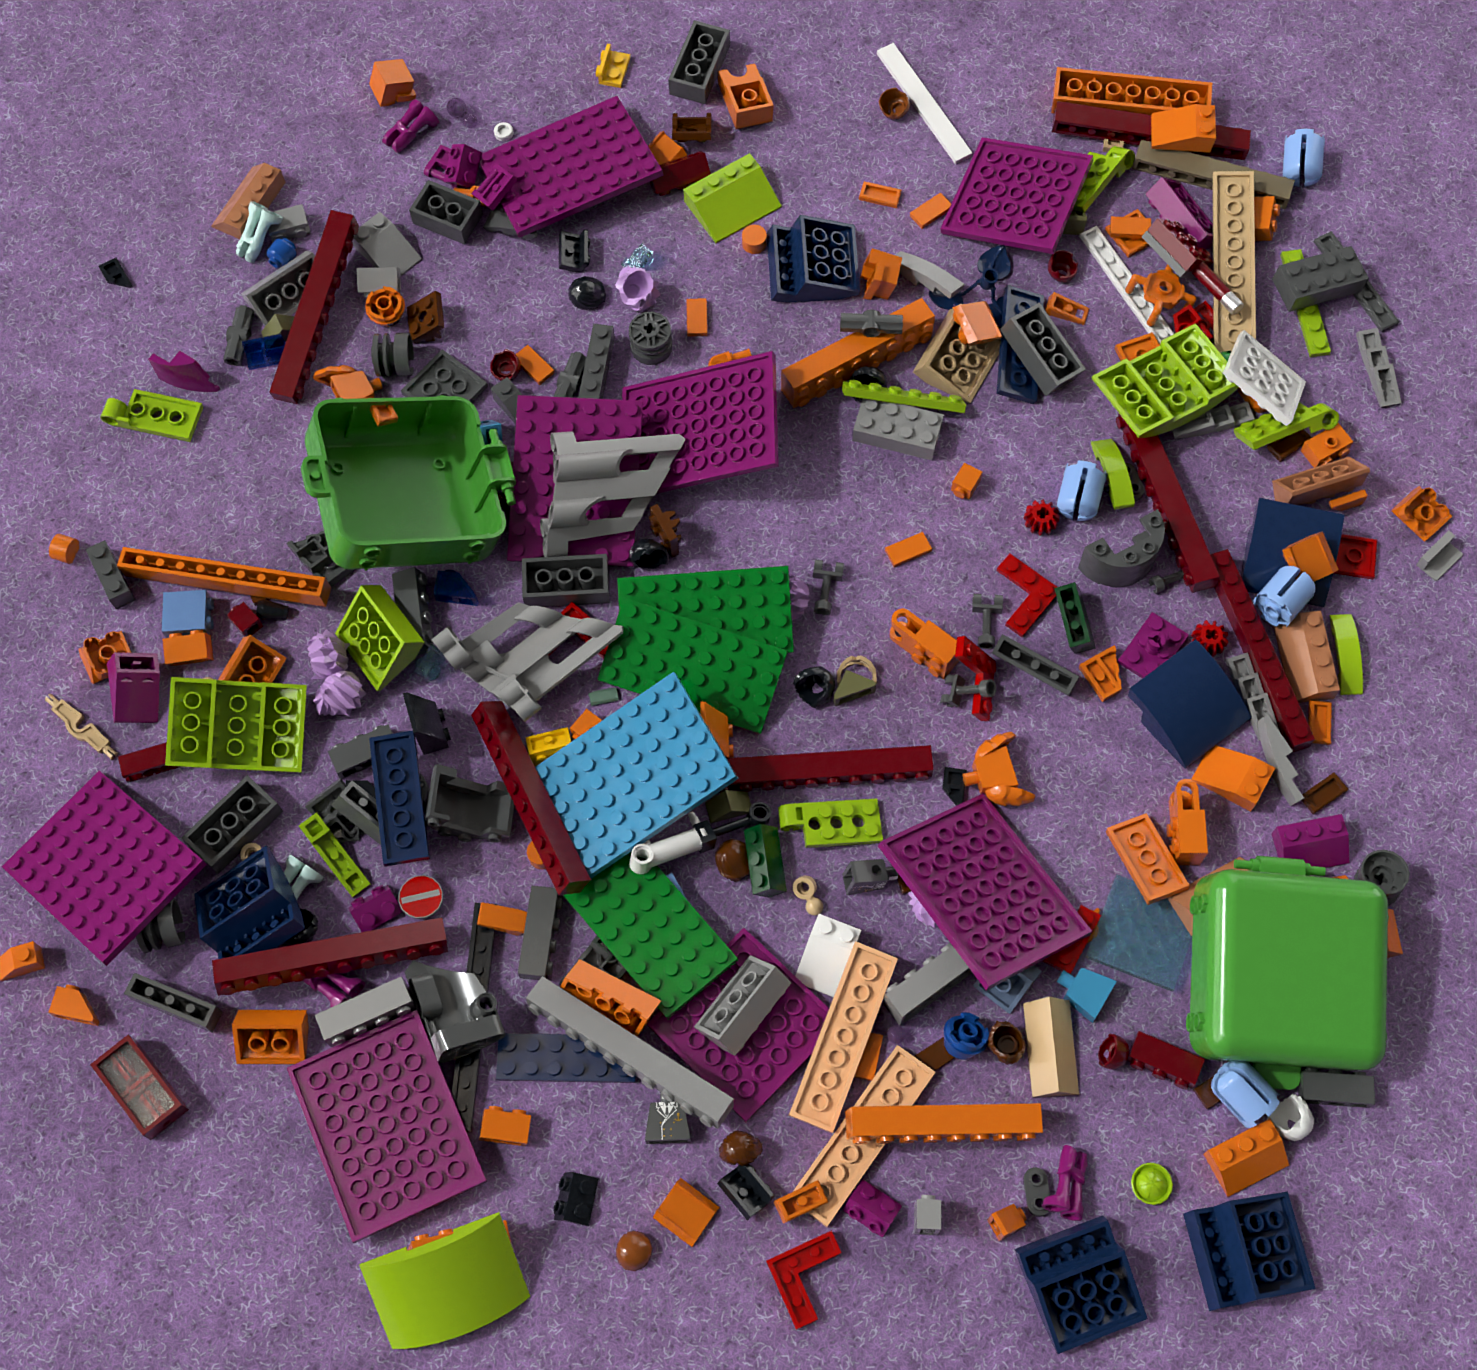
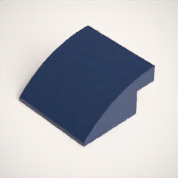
M801 214L791 228L772 224L767 232L771 301L784 303L829 301L849 298L861 293L854 224Z
M1259 498L1255 506L1253 524L1247 535L1241 578L1247 591L1259 594L1280 568L1289 566L1283 557L1282 550L1290 544L1319 532L1324 533L1336 562L1345 514ZM1333 573L1314 582L1315 593L1307 604L1320 607L1325 606Z
M1196 639L1129 688L1128 697L1143 711L1141 723L1185 769L1251 719L1245 703L1228 676Z
M267 845L194 894L200 939L218 953V959L275 949L305 929L303 917L292 888Z
M1288 1191L1231 1200L1213 1207L1195 1209L1183 1213L1209 1311L1316 1289Z
M1103 1215L1014 1249L1042 1322L1057 1354L1148 1319L1125 1250L1115 1242L1109 1221Z

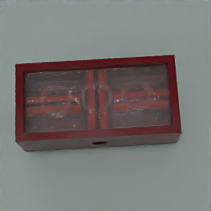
M129 1034L90 1064L141 1134L149 1140L155 1138L189 1110L137 1040Z

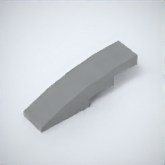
M902 251L896 254V256L902 257L899 273L915 286L921 283L932 292L938 289L949 299L963 289L964 283L935 264Z
M1378 328L1358 331L1356 337L1360 353L1380 408L1401 404L1393 363L1389 364L1386 346L1381 344Z
M1248 401L1229 407L1227 404L1205 412L1194 420L1173 429L1172 433L1175 439L1196 437L1238 427L1244 422L1255 420Z
M1244 653L1225 659L1233 684L1251 715L1250 722L1258 740L1260 741L1257 721L1267 714L1279 730L1268 694L1263 691L1258 673H1254L1249 654Z
M1267 714L1257 721L1262 748L1267 763L1275 767L1272 775L1279 790L1289 805L1292 806L1304 798L1292 778L1299 774L1286 757L1293 751Z

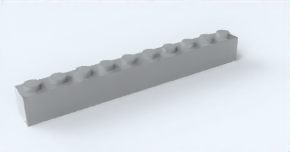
M542 976L526 997L528 1009L537 1016L541 1014L547 1018V1022L553 1027L563 1028L566 1030L565 1033L573 1040L580 1039L584 1042L587 1049L592 1052H600L603 1054V1058L610 1064L614 1065L617 1063L623 1067L622 1070L631 1077L637 1076L647 1088L651 1090L653 1088L657 1089L667 1101L672 1102L674 1100L680 1104V1108L687 1114L692 1115L694 1113L700 1117V1121L710 1128L714 1126L719 1129L734 1107V1099L545 977Z

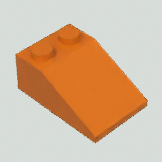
M1193 104L1151 114V149L1211 152L1216 140L1215 105Z
M700 702L701 716L726 758H734L733 745H729V737H733V724H728V716L708 703Z
M1216 745L1204 755L1191 780L1251 812L1275 767L1256 757Z

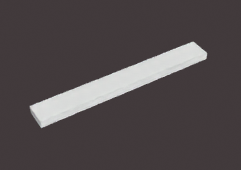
M892 43L877 50L878 57L903 92L906 93L908 99L953 162L957 164L972 157V151L895 44Z
M1095 226L1080 233L1079 237L1148 334L1153 332L1159 345L1163 339L1173 335L1174 332L1161 314L1154 326L1150 327L1147 325V320L1154 309V305L1152 302H1147L1144 299V291L1138 283L1131 294L1126 293L1125 288L1132 274L1100 229Z

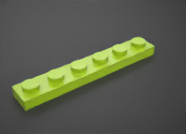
M1301 249L1283 251L1280 254L1283 264L1304 259ZM1318 305L1296 310L1309 357L1330 355L1331 350Z
M857 380L843 381L842 385L844 396L965 413L966 409L964 400L957 395L946 397L937 392L922 393L917 389L905 391L897 386L885 388L877 383L861 384Z

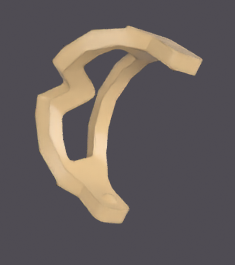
M850 656L846 658L837 670V686L841 682L843 670L853 664L867 667L873 676L872 680L877 684L876 668L864 656Z

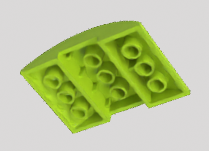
M1196 323L1163 339L1160 346L1131 361L1126 358L1092 376V380L1138 438L1152 437L1178 428L1209 411L1239 388L1235 383L1228 381L1223 374L1227 364L1226 359Z
M171 677L165 766L301 772L307 685Z
M500 1212L453 1229V1234L417 1248L407 1250V1247L359 1264L392 1349L423 1347L462 1336L504 1316L530 1297Z

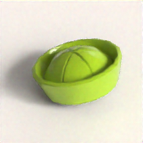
M1150 1162L1136 1168L1132 1175L1131 1186L1139 1200L1146 1204L1156 1205L1163 1203L1169 1198L1172 1193L1173 1182L1171 1175L1164 1167Z

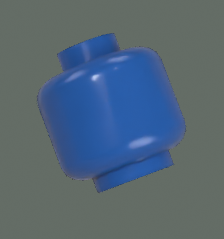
M286 238L276 239L266 252L269 258L268 262L275 268L284 266L296 257V246Z

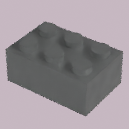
M430 180L426 182L409 209L413 224L464 245L483 216L480 200Z

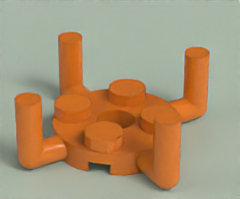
M1168 264L1164 270H1158L1157 273L1153 274L1150 273L1147 278L1133 274L1125 288L1126 293L1131 294L1137 283L1143 285L1144 299L1155 304L1147 320V325L1150 327L1154 326L1162 311V307L1172 309L1180 300L1186 301L1184 307L1189 304L1193 307L1197 300L1196 296L1185 292L1184 285H1181L1178 281L1179 277L1173 273L1174 270ZM1160 286L1166 287L1167 291L1162 290Z

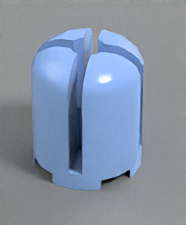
M1305 128L1295 130V134L1290 135L1288 138L1286 135L1284 141L1283 177L1295 180L1293 186L1300 187L1302 155L1305 156V187L1312 186L1321 179L1325 146L1324 135L1321 137L1314 133V129Z
M1080 460L1075 465L1068 466L1067 463L1057 501L1059 513L1066 518L1073 520L1081 485L1084 486L1077 521L1091 520L1098 513L1107 474L1106 471L1103 473L1097 469V464Z
M1284 566L1280 568L1253 600V605L1257 604L1263 613L1261 618L1273 626L1277 627L1279 624L1287 627L1314 596L1315 583L1306 572H1303L1297 580L1295 579L1301 571L1298 567Z
M1229 1061L1225 1063L1214 1075L1211 1082V1089L1216 1097L1246 1128L1257 1126L1254 1121L1261 1118L1264 1114L1269 1117L1280 1103L1277 1099L1279 1094L1249 1062Z

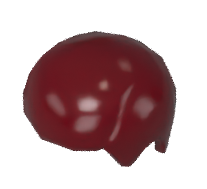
M1056 250L1048 262V272L1058 282L1071 281L1076 276L1078 270V263L1074 262L1073 253L1066 250ZM1058 270L1065 271L1067 275L1065 276L1059 273Z
M504 349L503 352L494 355L490 363V371L497 380L502 381L508 377L511 381L521 371V362L514 352ZM504 371H511V372L508 373V374H503V373H501V372H504Z
M1108 1034V1038L1099 1047V1065L1110 1070L1123 1067L1130 1053L1126 1040L1121 1036ZM1106 1050L1109 1051V1057L1107 1059L1103 1055Z

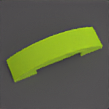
M1112 439L1091 441L1095 458L1100 460L1103 471H1106V479L1110 487L1108 494L1114 510L1134 507L1135 500L1131 480L1125 461L1116 443Z
M1351 614L1329 615L1339 667L1340 695H1362V658L1353 617Z
M317 812L299 825V828L351 897H354L370 885V882Z

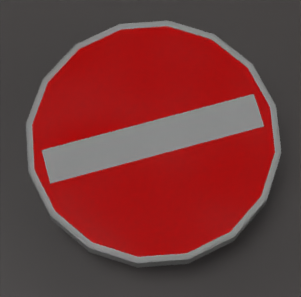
M416 875L408 879L401 886L398 902L402 911L409 917L425 919L434 915L440 909L443 902V891L440 884L434 878L426 875Z

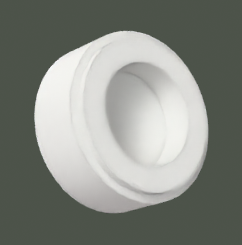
M502 122L495 126L494 135L497 140L508 141L513 137V127L509 123Z

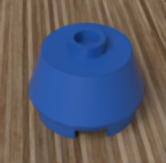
M962 1012L959 1016H954L945 1023L944 1046L953 1057L967 1060L981 1053L987 1047L989 1031L988 1028L985 1029L978 1021V1016Z

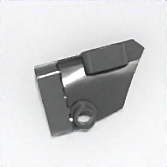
M414 960L408 966L405 976L421 1019H424L438 1063H445L464 1057L506 1036L496 1009L497 999L493 994L485 991L474 973L445 970ZM485 1003L490 1009L485 1010L481 1008L480 1004Z

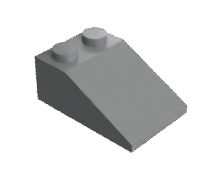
M378 212L359 227L358 233L354 235L352 241L353 247L375 268L398 267L400 268V277L422 260L395 225L381 212Z

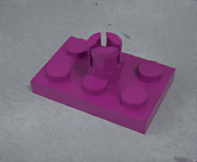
M1152 612L1117 663L1143 679L1175 655L1189 634Z

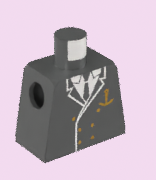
M884 859L850 861L842 874L846 895L883 889L888 880H896L898 878V873L893 866L886 867Z
M660 1092V1102L650 1103L645 1134L646 1144L690 1143L691 1138L686 1112L674 1100L669 1102L664 1099Z

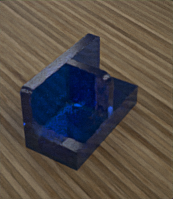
M282 334L242 341L249 370L279 364L286 344Z

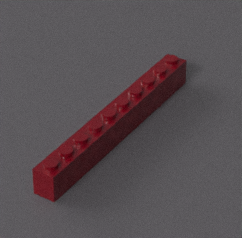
M1057 101L1053 116L1052 132L1099 140L1108 139V141L1119 143L1124 141L1126 144L1139 145L1141 140L1151 141V115ZM1216 125V140L1211 152H1189L1205 156L1245 160L1250 149L1251 130Z
M334 210L330 211L269 391L276 400L297 404L299 399L303 398L304 385L310 377V367L316 359V349L322 341V331L324 325L326 326L328 323V313L330 307L334 305V295L336 289L340 287V277L342 271L346 269V259L348 253L352 251L354 235H357L359 230V224L352 214Z
M1118 413V417H1116L1117 427L1119 429L1122 428L1124 443L1126 446L1129 445L1131 459L1138 467L1139 478L1144 480L1146 494L1153 501V510L1158 509L1163 518L1165 532L1168 536V545L1171 550H1174L1176 564L1184 573L1185 585L1190 587L1192 593L1216 587L1220 578L1159 436L1138 438Z
M1226 549L1210 554L1220 576L1214 589L1243 653L1249 654L1254 673H1258L1263 691L1268 694L1281 735L1293 752L1309 748L1315 740L1314 735L1229 550Z
M480 702L471 714L473 721L558 895L580 893L591 879L503 702Z
M931 745L727 758L739 779L718 793L730 789L749 792L753 788L769 791L777 786H783L784 789H794L797 785L814 788L818 787L819 784L825 783L828 786H839L841 782L859 785L863 781H872L874 784H879L888 779H893L894 782H904L907 778H916L917 781H924L932 777L934 771Z
M441 917L212 960L214 984L218 996L231 995L236 992L253 991L258 988L279 986L289 982H301L304 979L321 978L336 973H348L352 970L369 969L374 966L394 964L404 960H416L420 957L431 955L438 956L442 953H447L448 947L443 918Z

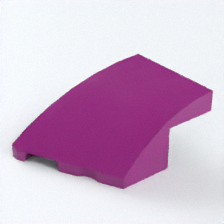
M181 351L175 355L170 363L154 353L148 359L158 378L170 385L196 392H218L220 390L219 386L208 381L210 376L202 369L201 365Z

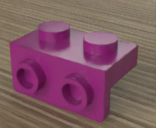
M453 144L449 152L444 182L447 184L454 183L465 189H470L474 186L482 152L466 144Z
M380 885L371 891L372 894L366 898L359 897L351 902L352 906L349 907V911L361 932L371 931L403 912L388 885L385 887Z
M862 1179L850 1196L843 1211L852 1219L869 1228L873 1233L883 1237L902 1208V1205Z

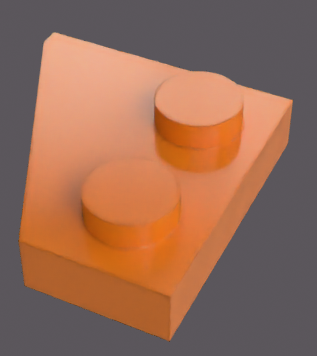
M1115 645L1079 664L1078 668L1102 702L1121 692L1122 686L1121 679L1119 678V665L1116 659Z

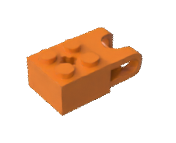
M755 63L746 65L747 71L741 77L731 75L728 69L718 71L717 82L735 129L773 122L774 105Z
M905 608L898 609L893 613L891 619L892 627L889 634L892 641L910 653L914 662L919 665L923 663L927 666L933 676H940L945 679L959 662L955 657L957 640L930 620L925 623ZM906 617L908 623L898 622L897 618ZM895 631H897L901 635V637L896 636Z
M1182 779L1177 783L1174 792L1169 797L1170 824H1167L1166 833L1167 837H1171V845L1168 846V850L1177 865H1200L1208 854L1205 810H1200L1197 783L1191 779ZM1184 786L1189 787L1192 790V794L1190 795V793L1182 791L1181 788Z

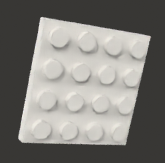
M1243 330L1237 337L1223 374L1228 381L1240 387L1245 395L1251 396L1257 401L1261 408L1269 411L1278 422H1282L1287 426L1293 421L1306 381Z

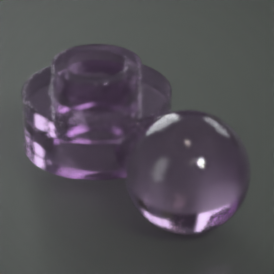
M452 98L448 101L447 111L452 117L462 118V123L466 128H473L477 125V117L473 113H467V104L464 100ZM457 105L461 106L459 112H456L455 107Z
M879 1008L876 1018L883 1016L884 1020L878 1022L875 1019L872 1029L880 1033L887 1032L889 1041L894 1044L903 1042L906 1037L905 1030L899 1025L893 1026L890 1012L885 1008Z

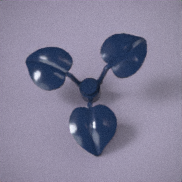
M1005 245L993 247L980 256L977 267L982 276L965 291L958 292L950 299L938 289L934 292L929 291V297L934 304L942 309L950 310L952 307L963 304L962 296L969 293L977 285H980L984 290H991L992 303L988 306L998 327L1001 328L1004 296L999 297L997 301L995 300V284L997 280L1007 277L1011 269Z

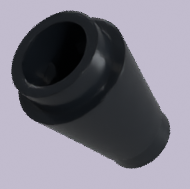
M264 599L257 603L256 616L262 620L287 618L289 606Z

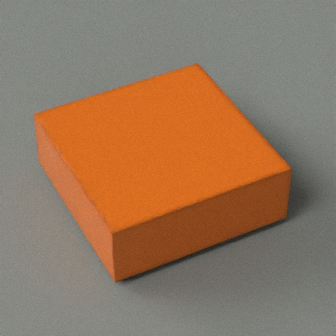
M386 405L371 406L370 412L377 426L398 421V416L392 405H388V407H385Z

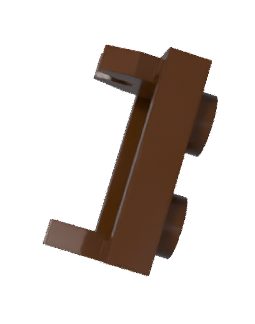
M673 113L672 140H677L678 142H687L688 140L706 142L711 140L712 113H707L706 117H678V113Z
M434 291L407 307L409 333L414 344L423 340L427 342L435 341V337L442 338L440 332L444 328L441 293ZM423 312H427V315L424 317L423 322H421V314Z
M658 504L650 507L651 516H649V520L652 524L650 529L653 535L660 537L662 541L660 543L665 546L671 558L679 555L678 542L682 536L681 534L676 535L675 532L678 531L677 526L680 524V519L670 520L676 516V512L666 511L663 513Z

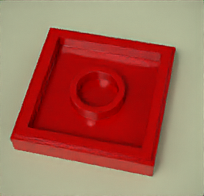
M1342 534L1336 560L1339 570L1333 574L1373 580L1375 578L1377 540Z

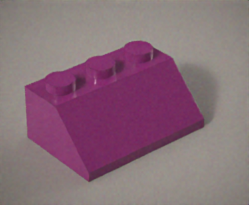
M1342 814L1277 826L1271 834L1278 857L1303 859L1305 863H1309L1311 866L1325 868L1350 863L1349 834Z

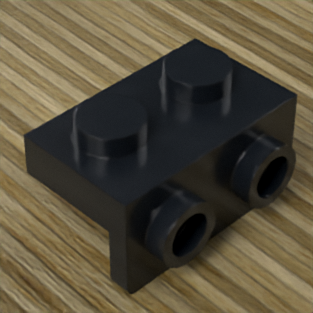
M584 229L580 235L566 231L560 232L559 269L578 273L582 272L585 267H588L590 263V255H588L590 246L588 230Z
M739 1164L717 1183L747 1221L765 1208L775 1197L770 1186L763 1182L756 1173L755 1168L750 1164L747 1166Z
M576 1172L564 1173L559 1181L560 1193L554 1205V1220L589 1226L599 1178Z

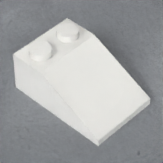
M818 914L795 977L806 987L834 997L854 942H858L860 939L861 930Z

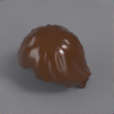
M735 839L724 841L715 852L716 866L721 876L738 882L750 874L746 843Z
M996 1021L991 1027L988 1046L993 1054L997 1056L1000 1062L1006 1065L1017 1063L1023 1057L1026 1047L1021 1032L1007 1021Z
M736 1130L723 1139V1143L719 1147V1157L731 1165L738 1163L742 1166H747L761 1155L763 1146L758 1138H754V1136L747 1132Z

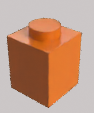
M963 463L952 482L951 491L959 498L963 499L965 497L970 499L981 481L983 471Z

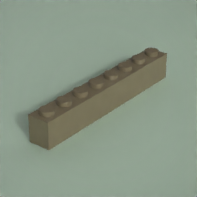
M1144 140L1140 141L1132 168L1212 190L1213 172L1254 171V197L1275 196L1276 204H1279L1281 209H1286L1295 181L1287 177L1231 164L1227 161L1216 160L1208 156L1197 155L1189 151L1151 149V141Z

